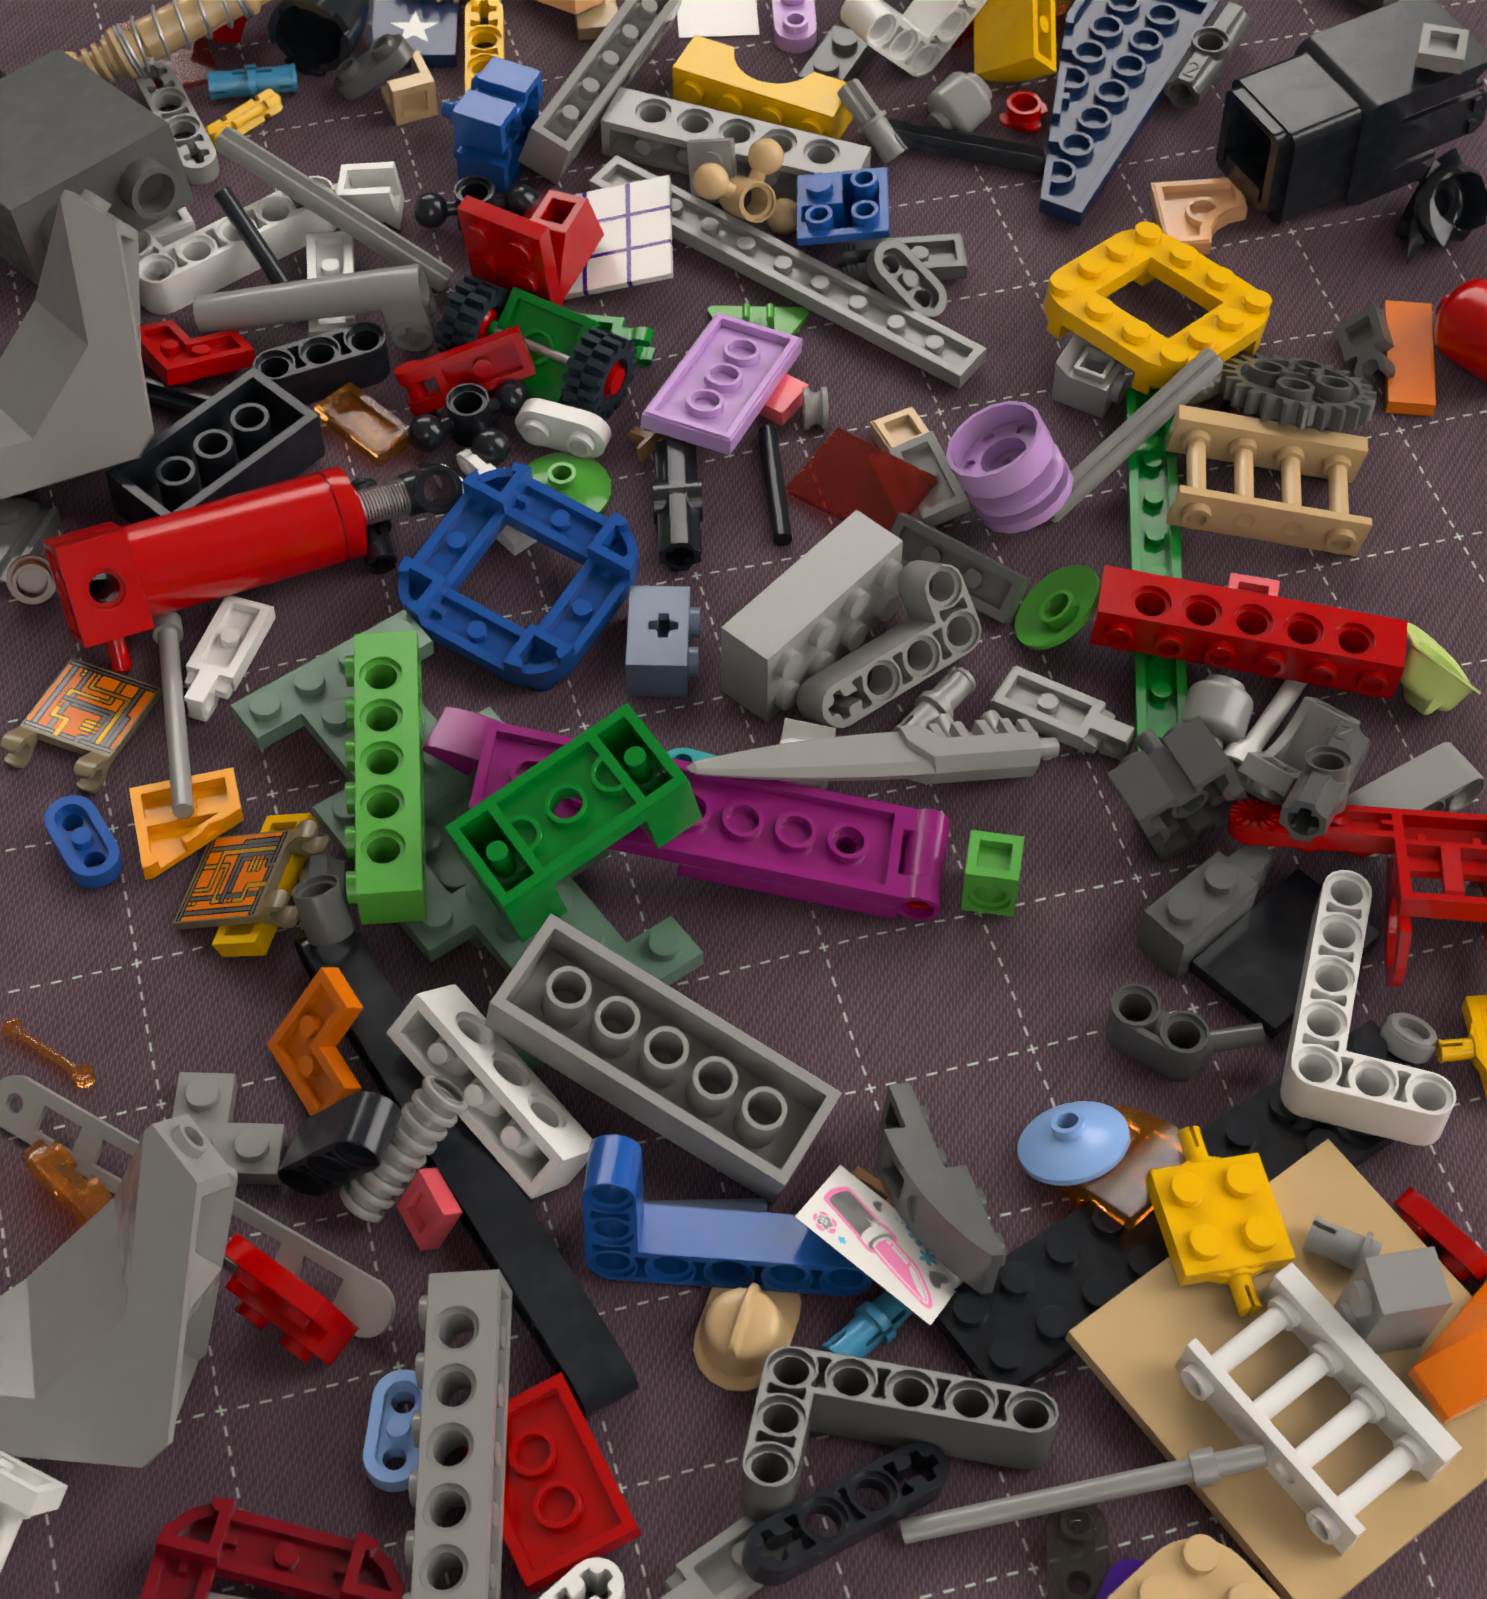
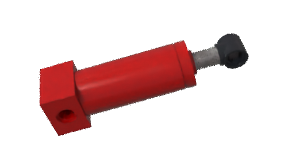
M422 462L413 466L408 472L399 474L397 480L356 491L344 470L340 466H336L123 527L109 521L42 540L70 636L84 648L105 643L113 672L123 673L131 670L133 667L124 637L154 629L152 618L364 557L367 555L368 547L366 537L368 524L371 525L378 523V521L397 518L404 514H408L410 517L427 512L445 514L452 509L462 496L463 486L459 475L452 468L432 462ZM437 475L442 482V491L436 499L429 501L424 495L423 487L429 477ZM105 573V587L96 594H90L89 585L91 580L98 574Z

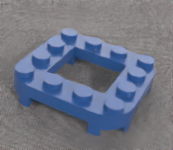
M513 462L512 468L494 469L480 475L477 470H474L462 481L464 490L462 496L415 557L412 559L405 555L398 568V592L402 610L405 609L431 640L512 684L531 687L540 692L548 691L575 669L629 595L630 585L636 584L639 575V557L636 540L629 530L628 521L614 511L610 518H607L533 479L531 467ZM506 525L583 565L539 626L531 623L527 629H524L456 592Z

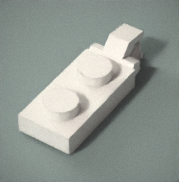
M232 595L223 599L186 664L187 677L184 684H186L185 688L188 691L184 696V701L187 702L188 717L207 722L218 705L219 697L229 699L232 692L236 691L276 618L274 606Z

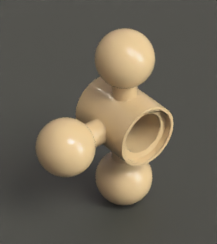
M762 138L750 146L748 162L752 170L749 177L733 176L729 178L726 170L716 163H705L695 171L693 187L696 193L707 200L719 198L721 207L725 212L754 223L766 220L769 228L780 235L791 234L797 229V203L787 198L776 200L774 190L769 184L764 182L766 175L775 173L783 164L784 153L780 144L775 140ZM751 190V202L748 207L744 208V197Z

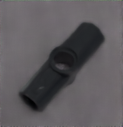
M665 436L661 441L655 442L654 469L656 480H652L654 524H658L659 563L668 566L671 571H689L691 566L701 562L702 554L700 523H703L701 479H697L696 445Z

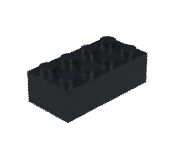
M253 367L150 440L139 459L116 465L105 472L115 512L130 524L293 479L325 455L319 415Z

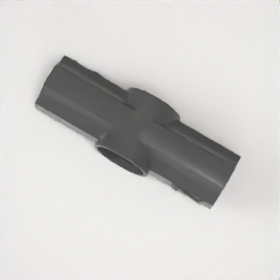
M1228 2L1223 7H1217L1206 25L1193 32L1190 48L1165 84L1164 95L1171 100L1173 107L1187 111L1190 107L1199 106L1211 86L1223 80L1227 62L1250 29L1251 18L1244 12L1243 6Z
M1341 720L1335 727L1326 728L1317 746L1311 747L1305 752L1303 770L1283 804L1279 818V824L1289 831L1292 839L1310 843L1316 836L1325 835L1335 815L1342 813L1346 809L1348 791L1366 759L1370 747V738L1361 732L1359 724Z

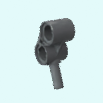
M1127 984L1114 992L1106 1024V1038L1114 1049L1132 1057L1160 1073L1166 1079L1174 1082H1185L1200 1073L1204 1059H1211L1213 1052L1263 1045L1265 1043V1032L1261 1023L1209 1031L1205 1020L1198 1014L1190 1011H1176L1169 1014L1162 1010L1157 994L1149 987L1141 984ZM1125 1017H1135L1140 1019L1141 1021L1133 1022L1127 1020ZM1173 1044H1183L1190 1049H1180Z

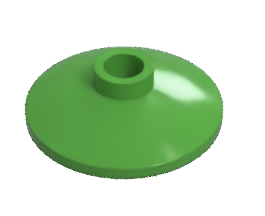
M558 452L539 457L527 465L531 467L533 479L600 514L610 502L611 481L609 475L598 462L590 457L581 458L572 455L570 452Z
M1071 565L1056 570L1042 579L1028 593L1017 612L1014 628L1019 641L1027 648L1044 650L1055 647L1071 638L1086 624L1097 607L1100 589L1099 577L1089 567Z

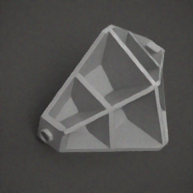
M66 189L62 193L35 300L0 358V500L139 459L154 435L141 357L138 231L107 212L111 204L87 189H84L82 195Z
M188 1114L151 1124L143 1132L114 1198L33 1273L0 1296L1 1451L14 1457L143 1468L173 1443L175 1422L198 1362L208 1351L238 1182L237 1170L225 1163Z

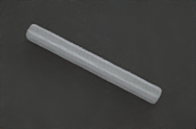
M1210 348L1203 349L1071 471L1074 479L1070 496L1063 507L1049 521L1053 523L1059 522L1176 413L1179 404L1185 405L1216 377L1223 368V361L1220 356Z

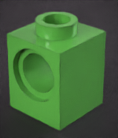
M971 830L961 910L1014 917L1024 836Z

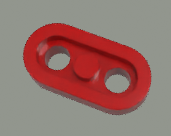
M1408 1187L1393 1202L1394 1207L1399 1211V1217L1420 1240L1428 1239L1442 1252L1438 1259L1461 1284H1464L1469 1278L1481 1284L1487 1278V1254L1412 1187Z

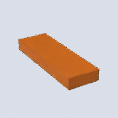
M1385 300L1383 312L1394 347L1385 352L1384 356L1395 366V376L1389 378L1384 374L1385 413L1433 416L1436 407L1432 303Z

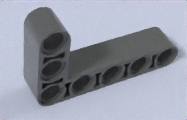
M799 1346L780 1347L770 1353L765 1361L742 1460L740 1507L749 1519L760 1523L795 1504L810 1431L895 1447H902L912 1442H926L937 1447L944 1456L1020 1470H1034L1044 1466L1051 1457L1059 1418L1058 1406L1048 1394L1032 1388Z

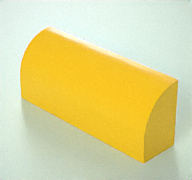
M988 0L974 17V73L982 79L994 82H1022L1056 73L1055 0Z

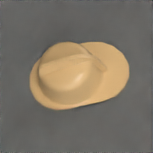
M752 1283L748 1288L713 1287L695 1332L693 1348L698 1368L709 1382L727 1391L747 1392L759 1388L768 1355L777 1348L790 1346L800 1317L801 1298L799 1293L762 1291L759 1284Z

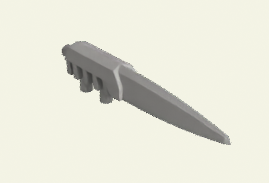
M989 710L981 716L980 720H975L972 732H968L961 721L954 722L950 714L943 713L938 715L933 723H927L926 728L920 725L899 726V730L896 732L848 735L784 743L695 761L686 766V768L695 775L791 781L909 779L927 785L1034 776L1039 767L1040 759L1057 757L1060 746L1056 737L1039 738L1038 732L1033 729L1027 719H1017L1014 727L1009 718H1001L997 711Z

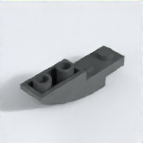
M911 1083L891 1084L888 1086L880 1120L883 1135L875 1164V1169L881 1183L899 1215L937 1260L980 1294L992 1293L999 1268L1003 1267L1006 1262V1248L1002 1235L999 1232L993 1231L987 1216V1201L984 1191L980 1187H975L967 1165L948 1167L943 1148L936 1147L931 1135L928 1110L924 1104L919 1105Z

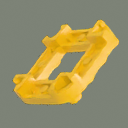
M1143 221L1137 223L1135 229L1125 230L1113 235L1056 270L1049 279L1043 309L1049 320L1047 331L1052 336L1060 339L1071 331L1133 370L1135 375L1131 387L1148 395L1151 386L1162 388L1203 349H1212L1220 356L1223 363L1242 350L1253 355L1260 346L1269 318L1272 298L1267 292L1256 289L1234 275L1231 270L1221 267L1203 256L1194 247L1162 233V229L1157 224ZM1157 278L1210 312L1168 339L1152 329L1147 323L1138 320L1113 304L1106 297L1131 281L1143 287Z

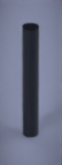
M225 187L214 195L215 200L271 284L292 282L230 187Z
M764 425L759 428L758 436L773 543L777 546H786L792 542V532L777 429L773 425Z

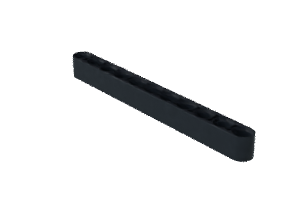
M355 929L348 938L341 942L322 947L310 945L305 934L294 939L297 954L311 980L321 967H338L364 1009L345 1035L382 1095L392 1100L402 1110L406 1103L412 1102V1094L415 1090L423 1089L422 1081L425 1077L386 1033L405 1009ZM458 1116L457 1123L451 1128H446L447 1136L444 1140L436 1141L437 1148L434 1153L426 1155L425 1165L427 1168L438 1167L463 1211L459 1220L490 1270L499 1269L512 1290V1306L554 1374L557 1375L562 1372L586 1419L637 1391L638 1382L634 1371L511 1175Z

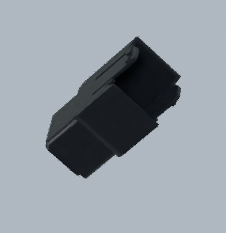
M1400 0L1311 35L1298 46L1293 57L1233 80L1232 89L1227 91L1216 153L1217 165L1260 213L1266 214L1277 225L1342 198L1350 205H1360L1418 181V179L1423 178L1429 168L1426 160L1435 156L1433 148L1474 133L1483 123L1487 110V92L1479 87H1482L1484 83L1480 76L1487 69V49L1469 33L1461 74L1436 72L1431 69L1415 67L1423 23L1465 29L1436 0Z

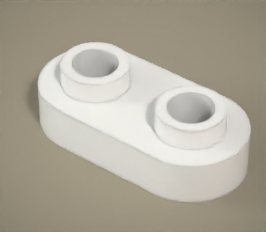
M541 398L526 400L515 419L517 430L528 443L570 452L572 455L581 458H597L601 456L611 438V429L600 416L589 411Z

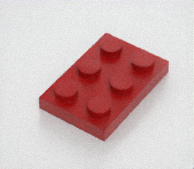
M466 195L458 206L457 211L472 275L503 287L510 293L513 287H516L564 307L549 227Z
M562 1372L508 1400L503 1538L526 1588L531 1594H534L560 1580L580 1562L588 1558L602 1557L642 1535ZM462 1447L467 1456L469 1447Z

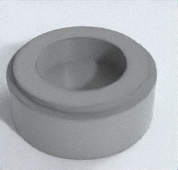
M1393 1013L1389 1015L1380 1032V1036L1387 1043L1388 1051L1400 1059L1411 1063L1423 1064L1428 1062L1438 1046V1036L1435 1030L1424 1020L1408 1013Z

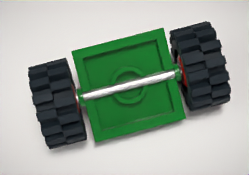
M473 275L465 276L464 281L459 280L455 284L456 292H449L447 296L449 303L447 306H442L440 313L444 315L441 320H437L436 328L440 330L435 335V341L439 343L437 346L438 351L445 352L519 325L536 368V374L520 379L528 386L531 398H541L589 411L600 416L603 420H605V417L610 418L613 415V408H619L621 405L620 398L621 396L626 397L629 391L626 386L628 382H632L634 377L631 370L637 364V360L634 359L637 354V348L634 347L635 343L600 328V324L592 318L516 287H513L510 293L503 287Z

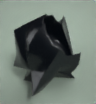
M1456 148L1434 159L1423 178L1418 179V186L1401 217L1395 236L1408 239L1406 265L1427 243L1444 248L1448 238L1457 242L1464 241L1473 230L1486 224L1487 190L1482 176L1474 168L1463 165Z

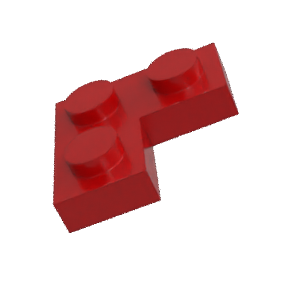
M172 319L141 326V357L167 386L176 384L186 386L192 384L197 379L209 376L232 375L239 369L253 366L255 360L254 348L235 329L191 339Z

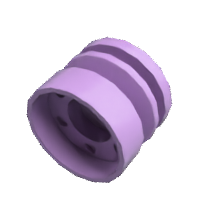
M1001 402L974 413L957 428L948 443L946 458L952 472L962 489L967 492L970 502L977 510L982 523L994 532L1012 534L1027 531L1048 521L1063 507L1072 492L1074 478L1068 464L1062 457L1058 446L1054 444L1051 434L1038 410L1026 402Z

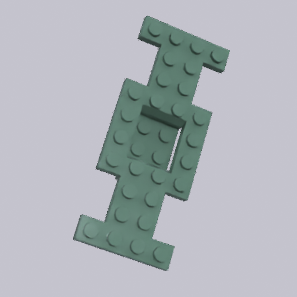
M405 609L362 632L377 633L417 630L421 661L434 654L433 641ZM354 637L230 705L233 718L259 750L268 747L305 726L350 782H355V771H347L345 758V739H355L354 728L347 729L345 717V697L354 696V687H347L345 656L354 655ZM422 703L424 747L437 720ZM490 706L478 712V714L503 722ZM423 751L427 921L398 923L430 963L470 940L478 950L485 946L509 975L536 934L523 943L468 870L445 829L446 825L468 811L477 768L474 767L469 776ZM345 789L313 806L315 820L355 868V858L348 859L345 838L346 826H355V814H347ZM609 849L603 850L554 884L568 911L559 919L668 986L704 964L703 951L672 916L626 942L572 878L608 857ZM385 861V862H382V863H380V864L389 863V862H391V861ZM504 1038L532 1071L544 1064L543 1061Z

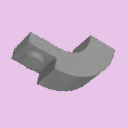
M1304 697L1288 726L1267 750L1247 753L1238 770L1248 776L1243 785L1244 790L1264 802L1266 800L1270 804L1283 805L1303 770L1305 752L1309 748L1317 746L1326 728L1335 727L1341 720L1359 725L1361 721L1317 697Z

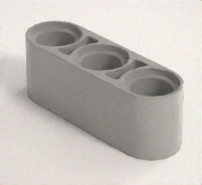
M1444 742L1348 795L1346 805L1457 812L1479 796L1486 785V779L1451 742ZM1373 854V855H1370L1369 857H1376V856H1378V855H1380V854Z

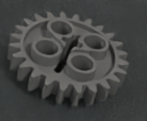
M1255 353L1254 358L1240 355V360L1231 358L1229 364L1224 363L1218 392L1223 393L1222 399L1231 401L1230 406L1244 408V414H1260V420L1277 421L1280 426L1294 424L1300 430H1305L1306 426H1310L1319 432H1324L1325 427L1342 432L1343 427L1356 430L1357 425L1367 426V421L1372 420L1377 400V392L1372 391L1373 386L1364 384L1361 377H1349L1350 371L1348 370L1335 371L1331 364L1323 365L1313 359L1297 358L1292 355L1289 359H1283L1277 354H1272L1271 358Z

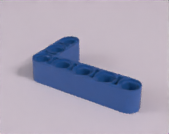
M616 1134L602 1135L591 1141L588 1151L582 1203L586 1266L594 1275L610 1280L732 1289L738 1287L748 1288L752 1283L759 1284L762 1291L843 1297L861 1295L870 1290L872 1279L795 1218V1214L644 1204L643 1163L640 1145L633 1139Z

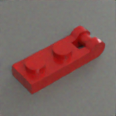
M519 325L429 358L403 363L394 370V374L399 385L406 387L409 394L406 402L412 415L419 416L446 407V396L457 385L474 383L482 386L486 391L495 389L505 379L515 378L520 380L536 374V368ZM435 377L439 388L433 390L426 389L423 381Z

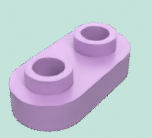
M772 0L773 34L776 46L788 53H803L812 49L817 39L815 1Z

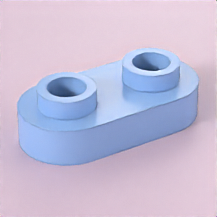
M402 1369L388 1373L377 1383L372 1395L363 1449V1462L369 1480L377 1488L387 1492L407 1490L411 1470H418L419 1448H416L413 1443L412 1417L414 1411L421 1410L422 1389L418 1388L415 1371ZM404 1401H410L415 1404L414 1408L408 1413H398L394 1410L399 1403ZM394 1457H401L406 1460L405 1465L398 1470H390L385 1467L386 1463Z

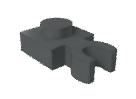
M1372 304L1335 327L1344 361L1354 370L1355 377H1361L1364 384L1373 386L1371 378L1377 369H1380L1389 378L1395 376L1394 364L1383 355V353L1392 349L1394 344L1385 314L1378 306Z

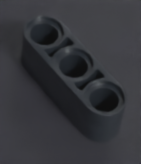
M371 322L356 323L261 352L253 362L254 368L304 405L376 385L384 381L390 373L385 331L381 326Z
M359 1091L301 1121L278 1170V1178L283 1184L299 1193L319 1196L378 1168L382 1163L401 1117L400 1108L392 1100L381 1094Z

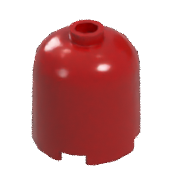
M1477 278L1464 282L1452 293L1446 294L1441 299L1436 309L1437 319L1434 327V339L1443 356L1487 384V279Z

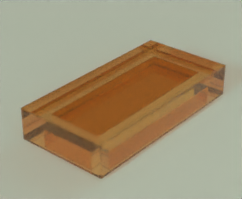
M348 382L314 406L315 413L319 415V420L379 467L411 445L407 436L409 426L351 382Z

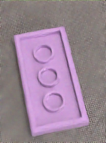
M716 313L641 415V428L730 455L800 355L803 339L728 315Z

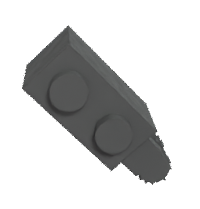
M1244 844L1243 848H1239L1228 858L1218 850L1144 910L1137 947L1175 980L1181 977L1191 968L1192 961L1253 908L1258 890H1262L1266 884L1268 873L1265 871L1270 867L1272 861V854H1270L1267 846Z

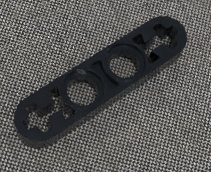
M912 1442L761 1521L751 1529L742 1551V1565L746 1574L753 1581L765 1586L784 1584L932 1503L939 1497L949 1474L948 1461L937 1447L926 1442ZM910 1466L916 1472L926 1469L930 1473L928 1480L922 1475H916L905 1481L902 1490L898 1485L906 1478ZM862 1488L877 1490L884 1496L887 1507L879 1511L865 1509L858 1503L855 1492ZM814 1514L825 1515L835 1522L838 1533L830 1538L818 1537L808 1529L806 1518ZM792 1534L794 1542L785 1548L780 1562L773 1555L765 1558L760 1555L763 1544L770 1551L777 1550L787 1544Z

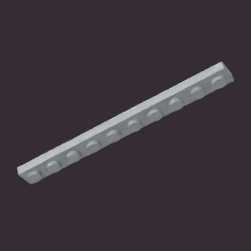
M616 155L589 180V191L656 178L658 176ZM671 184L672 237L958 389L986 361V347Z

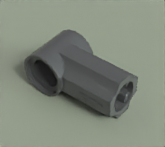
M328 852L310 856L307 867L300 872V883L291 892L308 943L320 947L341 942L348 938L355 929L346 895V871H349L345 860H338Z

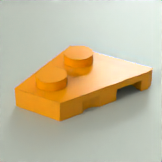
M233 767L191 776L194 813L188 818H178L173 814L170 780L129 788L145 880L155 878L216 837L244 821Z

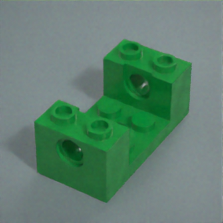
M626 703L446 825L445 829L468 870L523 943L540 930L550 914L559 918L568 912L554 885L555 883L638 826L643 829L653 844L659 849L700 821L702 815L688 778L631 706ZM568 798H576L582 801L580 811L573 817L559 818L554 815L555 808L561 801Z

